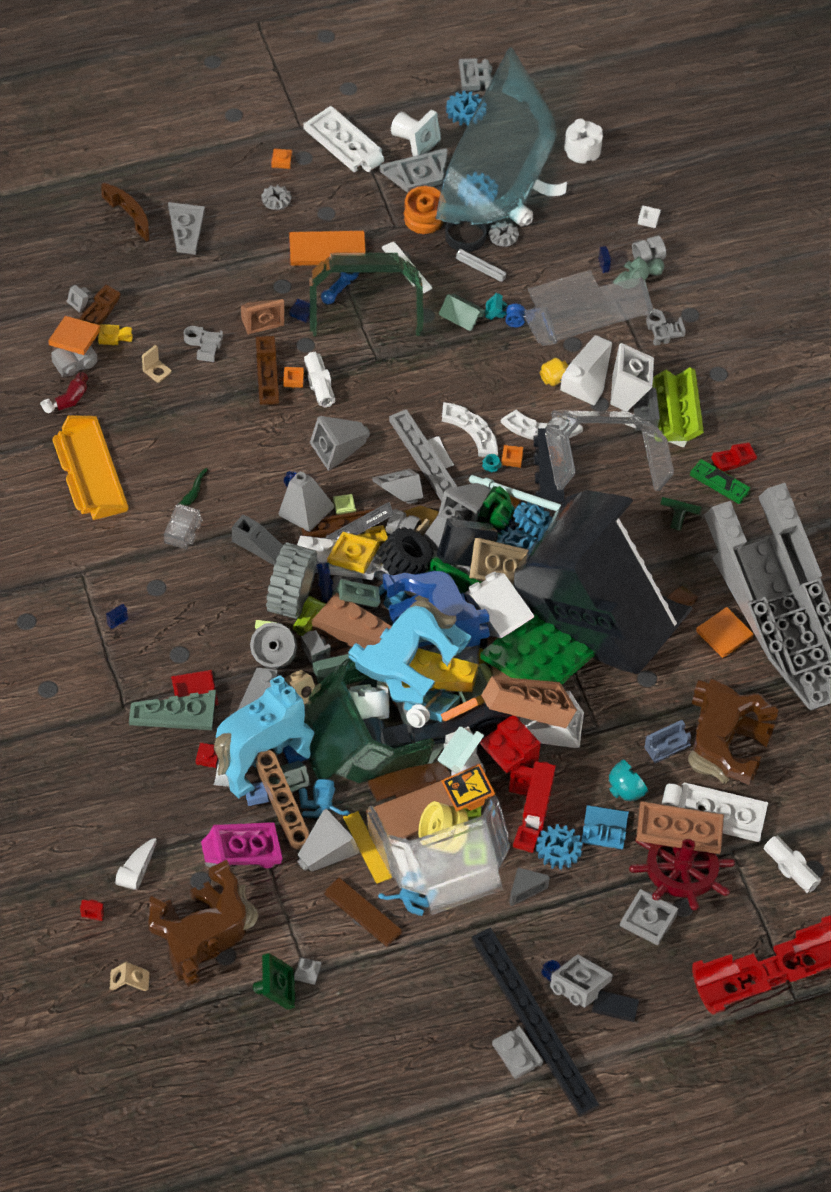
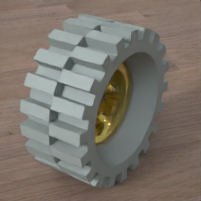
M291 543L283 545L280 555L276 559L277 562L274 565L273 575H271L270 579L271 583L268 587L267 611L298 619L312 589L317 563L316 550Z

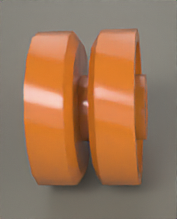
M420 186L410 190L406 195L404 204V221L406 226L420 234H430L439 230L445 219L446 201L444 195L439 190L429 186Z

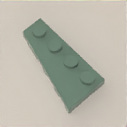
M211 690L204 694L192 693L190 696L184 697L172 696L165 700L153 699L131 703L129 725L212 730L216 690Z

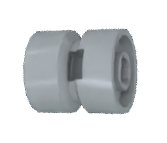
M660 236L648 238L647 241L641 240L632 244L634 259L639 256L648 263L653 259H664L666 257L665 245Z
M394 509V515L388 519L386 533L392 534L393 531L402 527L411 528L415 531L421 525L422 520L413 515L407 517L406 512Z

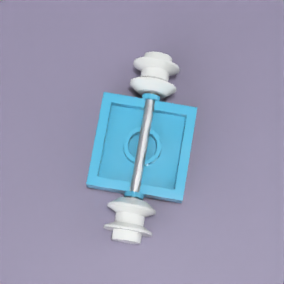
M445 689L428 690L422 705L405 703L404 709L408 710L407 720L412 726L417 728L422 727L429 718L433 721L442 722L443 719L440 714L456 707L460 702V696L453 694L456 691H445Z

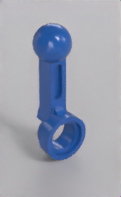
M346 262L342 264L341 277L329 289L321 293L323 303L332 304L336 296L352 280L359 276L360 268L356 263ZM351 271L353 274H347L346 272Z

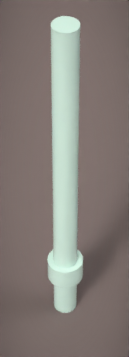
M471 475L469 478L470 483L485 485L490 491L493 485L501 486L512 497L557 511L561 504L495 483L494 480L489 478L483 479Z

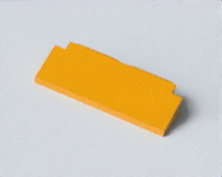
M68 415L62 426V431L54 435L52 440L61 467L68 472L66 481L76 509L80 510L82 515L91 513L93 520L127 512L129 507L97 416Z

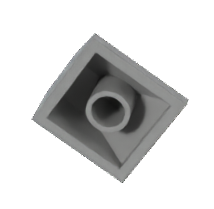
M411 469L372 477L373 482L407 504L418 502L419 498H423L419 474Z

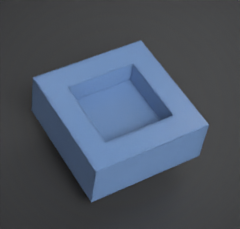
M263 782L252 784L255 789L246 794L248 806L269 802Z

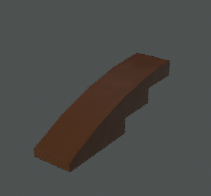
M430 763L374 778L368 781V786L376 801H380L393 795L395 798L401 797L450 777L451 774L442 763Z

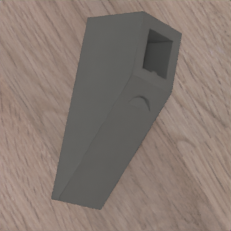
M243 514L232 527V542L267 562L276 565V559L280 555L283 545L260 523Z

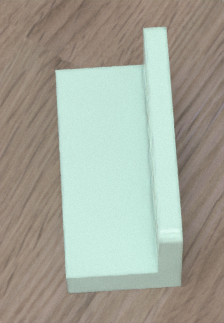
M459 727L439 756L438 761L455 773H459L484 735L478 731L473 735L463 727Z

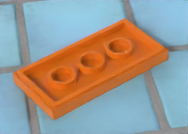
M364 231L289 232L291 266L342 265L346 262L366 264Z

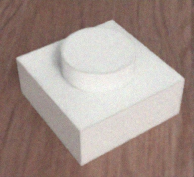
M642 206L638 224L656 228L660 209Z

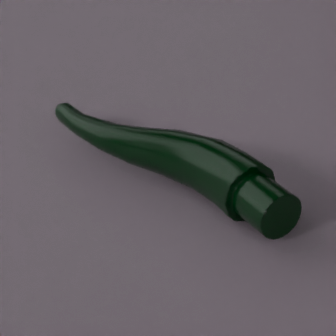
M204 468L194 481L192 489L178 503L180 508H186L197 498L200 492L201 480L208 471V468Z

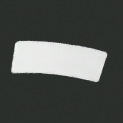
M439 436L427 440L445 468L454 465Z

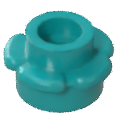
M495 454L486 455L482 461L483 469L489 472H496L501 467V461Z

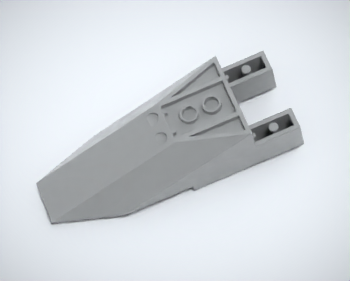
M786 483L767 488L758 497L773 533L767 539L743 546L747 541L731 501L713 506L704 516L718 549V553L713 557V560L766 656L809 710H813L831 703V604L820 579L822 573Z

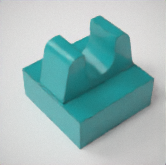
M496 293L486 302V318L490 320L494 317L503 318L507 314L503 311L507 307V303L502 301L503 295Z

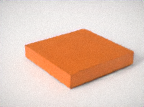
M65 316L50 337L49 345L85 355L100 332V325Z
M728 607L696 629V632L722 658L752 639L754 635Z
M479 695L440 715L443 721H448L486 702Z

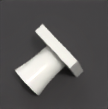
M430 110L420 121L413 119L405 112H400L392 122V135L410 140L413 157L428 153L441 140L437 112Z

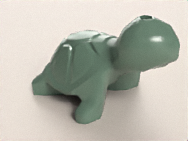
M638 256L633 262L628 261L624 265L629 271L625 270L619 274L613 283L631 288L638 287L645 281L648 274L654 276L661 275L665 267L664 262L658 258L646 263Z

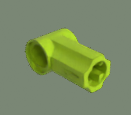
M309 596L303 605L302 613L293 625V630L299 636L312 631V620L326 603Z

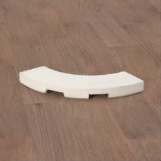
M443 402L442 422L454 424L468 432L477 445L479 457H485L488 454L498 456L496 437L484 419L467 411L465 407Z
M514 410L501 419V423L506 428L532 440L533 435H537L538 428H561L562 440L583 432V427L571 415L558 421L539 423L534 419L524 416L518 410Z

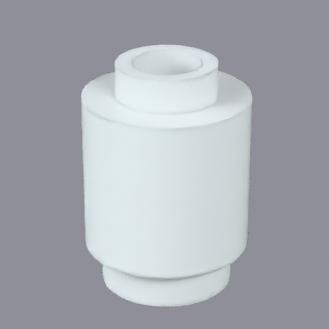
M513 200L507 205L505 211L508 217L518 225L523 227L532 222L533 212L520 201Z

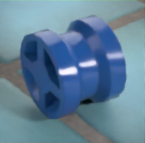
M520 304L509 305L506 309V324L515 328L522 326L525 322V308Z

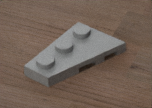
M168 202L177 252L196 255L205 207Z

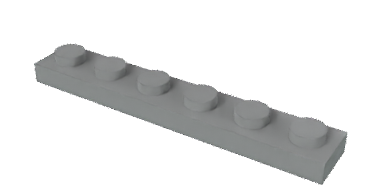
M407 409L389 416V422L442 501L444 491L455 488L457 485Z

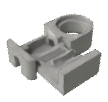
M652 309L647 313L646 323L648 329L653 331L655 337L653 340L654 345H660V342L668 344L670 337L685 336L686 330L681 317L678 318V322H675V324L667 323L666 325L665 316L661 310ZM658 316L660 320L652 321L650 317Z
M197 326L185 328L184 341L189 345L201 347L197 351V360L214 362L216 349H219L222 344L223 331L220 330V333L204 331L203 327ZM193 333V334H196L197 336L192 338V337H189L188 335Z

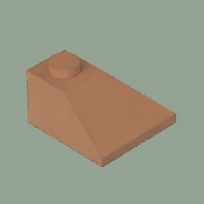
M284 300L257 301L241 305V318L247 334L284 326Z

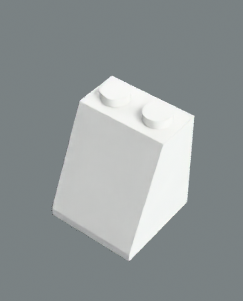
M623 343L619 345L612 376L611 405L627 412L652 388L653 357Z
M492 572L485 577V581L471 585L469 591L464 593L468 602L473 604L476 610H487L489 622L482 623L481 625H488L490 636L502 638L534 618L531 610L503 573Z
M566 691L577 711L566 729L520 717V721L540 743L571 748L580 747L584 712L570 691Z

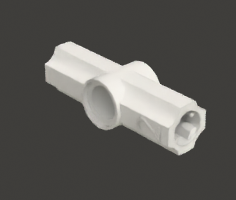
M311 352L304 357L310 387L315 392L319 406L324 408L330 407L335 403V396L331 388L328 369L325 370L321 355Z
M779 836L772 837L764 846V850L778 863L782 874L787 878L792 877L806 893L812 892L820 884L821 879L807 866L803 855L798 851H792Z

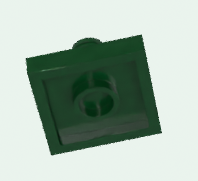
M662 497L660 505L673 508L672 510H674L670 525L672 529L681 531L685 514H688V512L701 516L702 507L665 497Z
M271 953L262 955L263 980L253 983L254 992L258 993V995L263 993L264 996L287 1010L295 1008L294 968Z

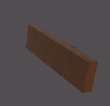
M375 509L326 516L310 532L301 528L302 536L326 537ZM380 522L374 525L373 527L382 525V523Z
M341 878L334 881L324 891L325 896L386 947L402 934V930Z

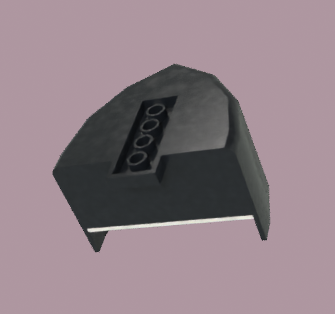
M590 490L567 496L515 569L513 587L531 612L538 615L539 619L553 624L559 631L569 634L571 638L587 645L588 648L593 650L594 657L592 659L622 671L639 674L692 611V607L676 603L661 595L660 589L654 583L651 573L648 572L644 565V560L639 556L635 544L629 538L628 531L623 527L619 517L633 502L632 498Z

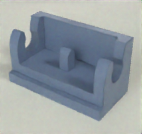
M683 720L646 736L644 748L654 763L691 747L690 732L685 733V723Z

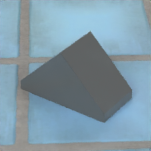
M518 868L510 894L509 904L511 907L548 889L550 879L548 875Z

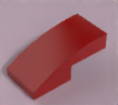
M748 442L732 445L730 450L714 452L711 459L716 468L724 472L751 463L757 459V456Z

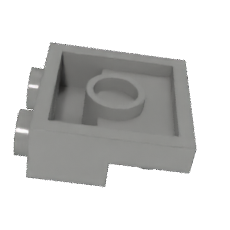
M640 889L621 920L620 926L659 945L664 934L668 932L675 920L678 908L669 901L661 899L655 901L652 899L653 893Z
M577 954L552 974L550 988H552L556 995L562 994L569 998L573 1005L586 1007L598 998L599 990L611 982L613 974Z

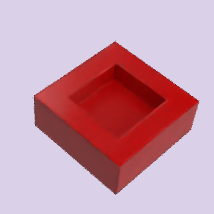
M200 743L195 760L196 765L217 767L218 756L214 750V745Z
M519 826L513 847L533 853L540 832Z
M82 899L80 905L81 917L102 921L104 916L103 904L96 900L87 901Z

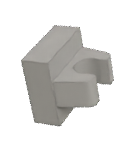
M74 285L70 287L67 302L79 313L85 311L86 304L89 302L88 295L91 292L86 287L79 288Z
M300 957L294 980L315 985L321 968V962Z

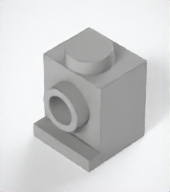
M316 630L309 631L301 636V648L311 665L314 661L330 658L331 647L329 644L326 645L325 639L322 636L320 637Z

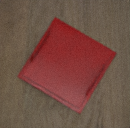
M212 670L171 676L174 694L177 697L190 696L192 693L204 694L208 693V691L216 690ZM216 693L215 706H218L219 703Z

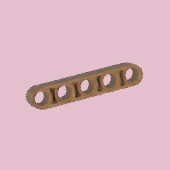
M270 750L260 752L256 760L257 771L289 845L293 849L300 850L309 836L307 827L276 755ZM268 758L271 764L263 765L261 759ZM276 777L280 783L276 785L271 784L269 778ZM284 796L288 802L282 804L278 802L277 797ZM292 815L296 821L289 823L286 821L285 816ZM300 834L303 836L304 841L297 842L293 836Z

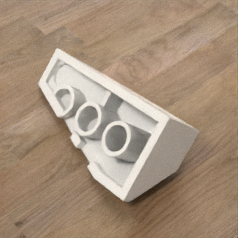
M595 335L564 372L560 390L595 406L604 391L612 342Z

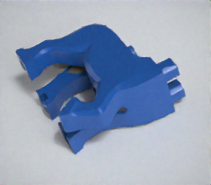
M430 571L420 574H383V587L387 589L388 598L395 596L401 591L413 596L400 603L389 605V615L392 624L414 602L426 600L436 606L443 614L456 616L455 625L472 636L466 647L480 645V639L490 637L488 625H480L489 622L487 610H476L473 604L467 603L464 594L459 592L454 580L448 573L444 571ZM429 641L419 642L418 648L434 644Z

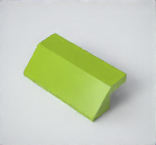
M690 367L675 376L668 370H664L654 376L652 388H656L660 418L658 424L659 441H690L704 433L696 371Z

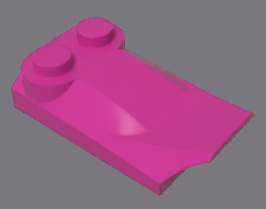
M274 823L213 825L209 834L201 840L204 859L207 863L218 864L227 860L229 865H260L263 868H272L283 860Z

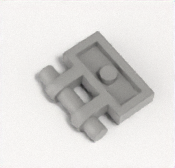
M477 58L459 59L462 91L480 90V85H484L486 91L493 89L492 67L489 64V60L485 59L482 61V64H478Z

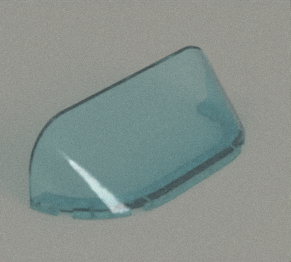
M510 47L506 52L453 154L441 189L436 219L459 224L460 220L471 221V224H484L509 216L513 209H519L528 199L552 151L556 138L554 117L513 47Z

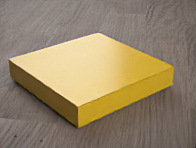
M342 532L327 558V564L365 574L380 547V542Z

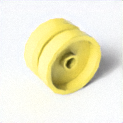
M435 801L430 803L425 808L419 823L418 835L421 844L424 847L439 849L449 853L457 852L462 847L468 832L469 820L466 811L462 809L456 812L454 806H448L447 804Z

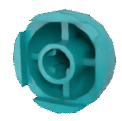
M623 759L612 768L609 774V782L612 786L609 790L616 799L620 796L625 801H636L649 791H647L648 788L640 776L630 769L632 767Z

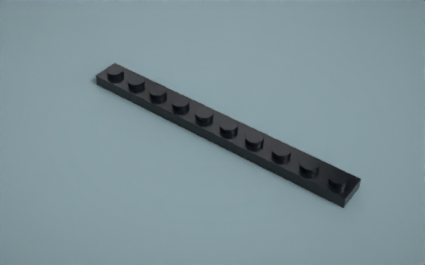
M491 927L473 935L471 939L579 1118L598 1109V1101Z

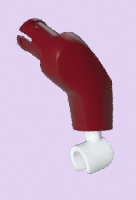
M80 372L77 373L75 379L70 382L66 393L54 398V403L50 399L42 401L40 404L44 411L51 413L56 407L59 411L75 406L87 391V374L82 372L80 376Z

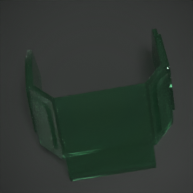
M330 253V257L324 262L321 261L312 270V278H309L310 332H313V336H317L316 287L332 272H401L415 286L416 336H420V331H423L422 278L419 277L418 270L408 260L406 262L402 257H399L398 253Z
M349 658L338 665L314 687L304 709V723L314 731L310 744V757L308 759L318 780H327L335 773L354 782L363 783L392 772L427 764L435 744L432 738L395 749L372 739L346 687L348 684L367 680L371 677L357 670L355 663Z

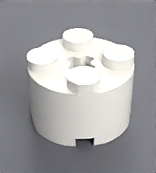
M577 119L566 131L565 151L567 156L578 163L596 160L601 153L602 128L592 122Z
M358 685L347 689L349 718H358V721L370 717H377L378 719L389 718V688L387 686L377 685L376 689L371 687V685Z

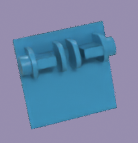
M587 805L581 842L623 849L628 812Z

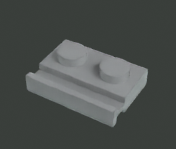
M520 1026L492 1042V1045L515 1079L543 1064V1060Z

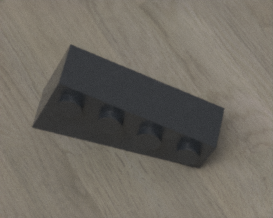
M538 428L537 435H533V447H535L536 453L534 454V466L537 468L534 480L535 484H538V491H535V496L562 504L564 502L561 428Z

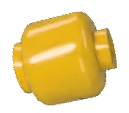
M553 358L544 363L540 371L543 382L551 386L560 384L568 364L559 358Z

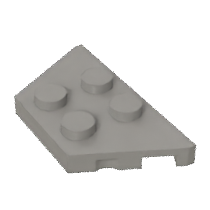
M447 149L382 164L379 170L407 193L420 186L432 187L443 184Z

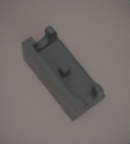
M652 388L633 405L636 431H657L660 418L656 388Z

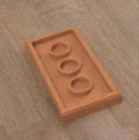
M439 781L366 810V814L383 847L391 845L390 843L417 835L419 833L421 816L430 803L435 801L447 804L448 806H453L442 782Z
M641 801L636 841L681 848L683 840L691 839L696 844L694 850L720 854L724 815Z

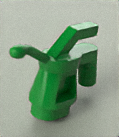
M499 486L496 488V492H492L486 498L483 506L489 508L494 502L497 504L490 514V523L497 529L504 530L510 523L511 514L515 511V507L511 503L509 493Z

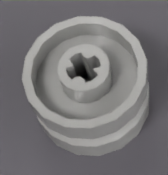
M274 622L263 624L257 628L250 642L251 653L255 660L264 667L274 670L289 665L295 658L298 648L293 633L284 625ZM276 642L277 647L275 649H272L270 647V644H274Z

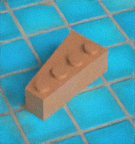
M337 592L312 620V631L316 630L318 635L323 634L328 636V639L346 642L351 647L357 643L364 649L367 645L379 643L381 640L380 636L384 630L392 627L355 603L340 600Z
M492 676L481 695L491 710L565 729L577 711L560 682Z

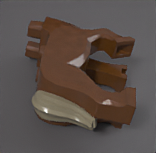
M711 679L709 683L698 680L694 689L695 694L692 704L701 707L693 750L688 757L689 763L697 773L712 775L723 784H726L729 778L749 785L756 775L761 757H734L730 752L729 746L735 733L757 740L761 745L767 747L775 724L763 723V721L776 720L779 710L775 706L770 705L759 693L739 695L732 688ZM751 711L755 712L758 721L745 716V714Z
M227 860L209 868V877L224 888L222 894L214 890L209 881L203 883L205 887L197 890L196 887L190 890L191 898L196 902L207 904L211 909L194 912L180 920L171 899L164 903L153 896L149 897V931L167 940L173 970L178 980L183 979L187 987L199 982L197 972H199L198 966L202 961L208 958H216L221 952L234 946L242 940L246 929L251 928L258 919L257 909L245 896L246 884H238V879L233 874Z

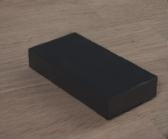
M599 990L598 998L593 1003L592 1013L634 1022L639 1000Z

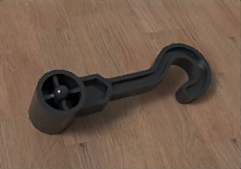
M485 703L471 709L459 718L423 725L419 728L408 724L386 728L384 721L377 718H366L351 724L347 728L346 733L355 771L362 776L379 775L383 770L388 771L394 764L393 758L412 755L422 747L445 743L446 735L457 731L459 727H469L472 734L479 731L484 735L483 738L497 730L498 724L512 715L491 710Z

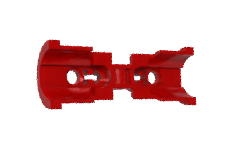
M831 915L823 917L821 923L796 931L795 939L773 946L776 956L758 962L753 953L733 961V956L730 954L704 964L702 960L694 962L692 966L694 981L707 1010L711 1014H717L724 1011V1006L771 990V987L785 983L788 980L793 982L830 969ZM805 957H812L815 960V964L807 965L803 959ZM789 964V966L794 967V969H788L786 966ZM750 978L751 981L755 980V983H747V979ZM733 984L736 986L737 991L729 993L726 991L725 986Z

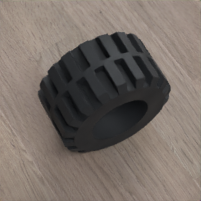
M402 527L393 531L381 545L379 557L381 564L384 565L383 568L390 575L402 573L420 574L430 567L431 561L434 558V551L431 549V544L426 541L427 539L421 536V533L415 532L411 528Z

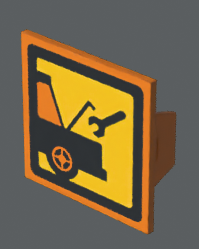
M480 764L441 780L456 812L464 808H468L470 811L483 806L486 798L495 795Z

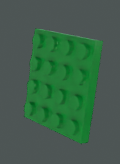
M534 613V618L506 636L497 638L480 654V659L511 678L560 682L561 685L594 657V651L588 648L587 645L579 643L571 638L569 634L559 631L553 624L539 619L538 615Z

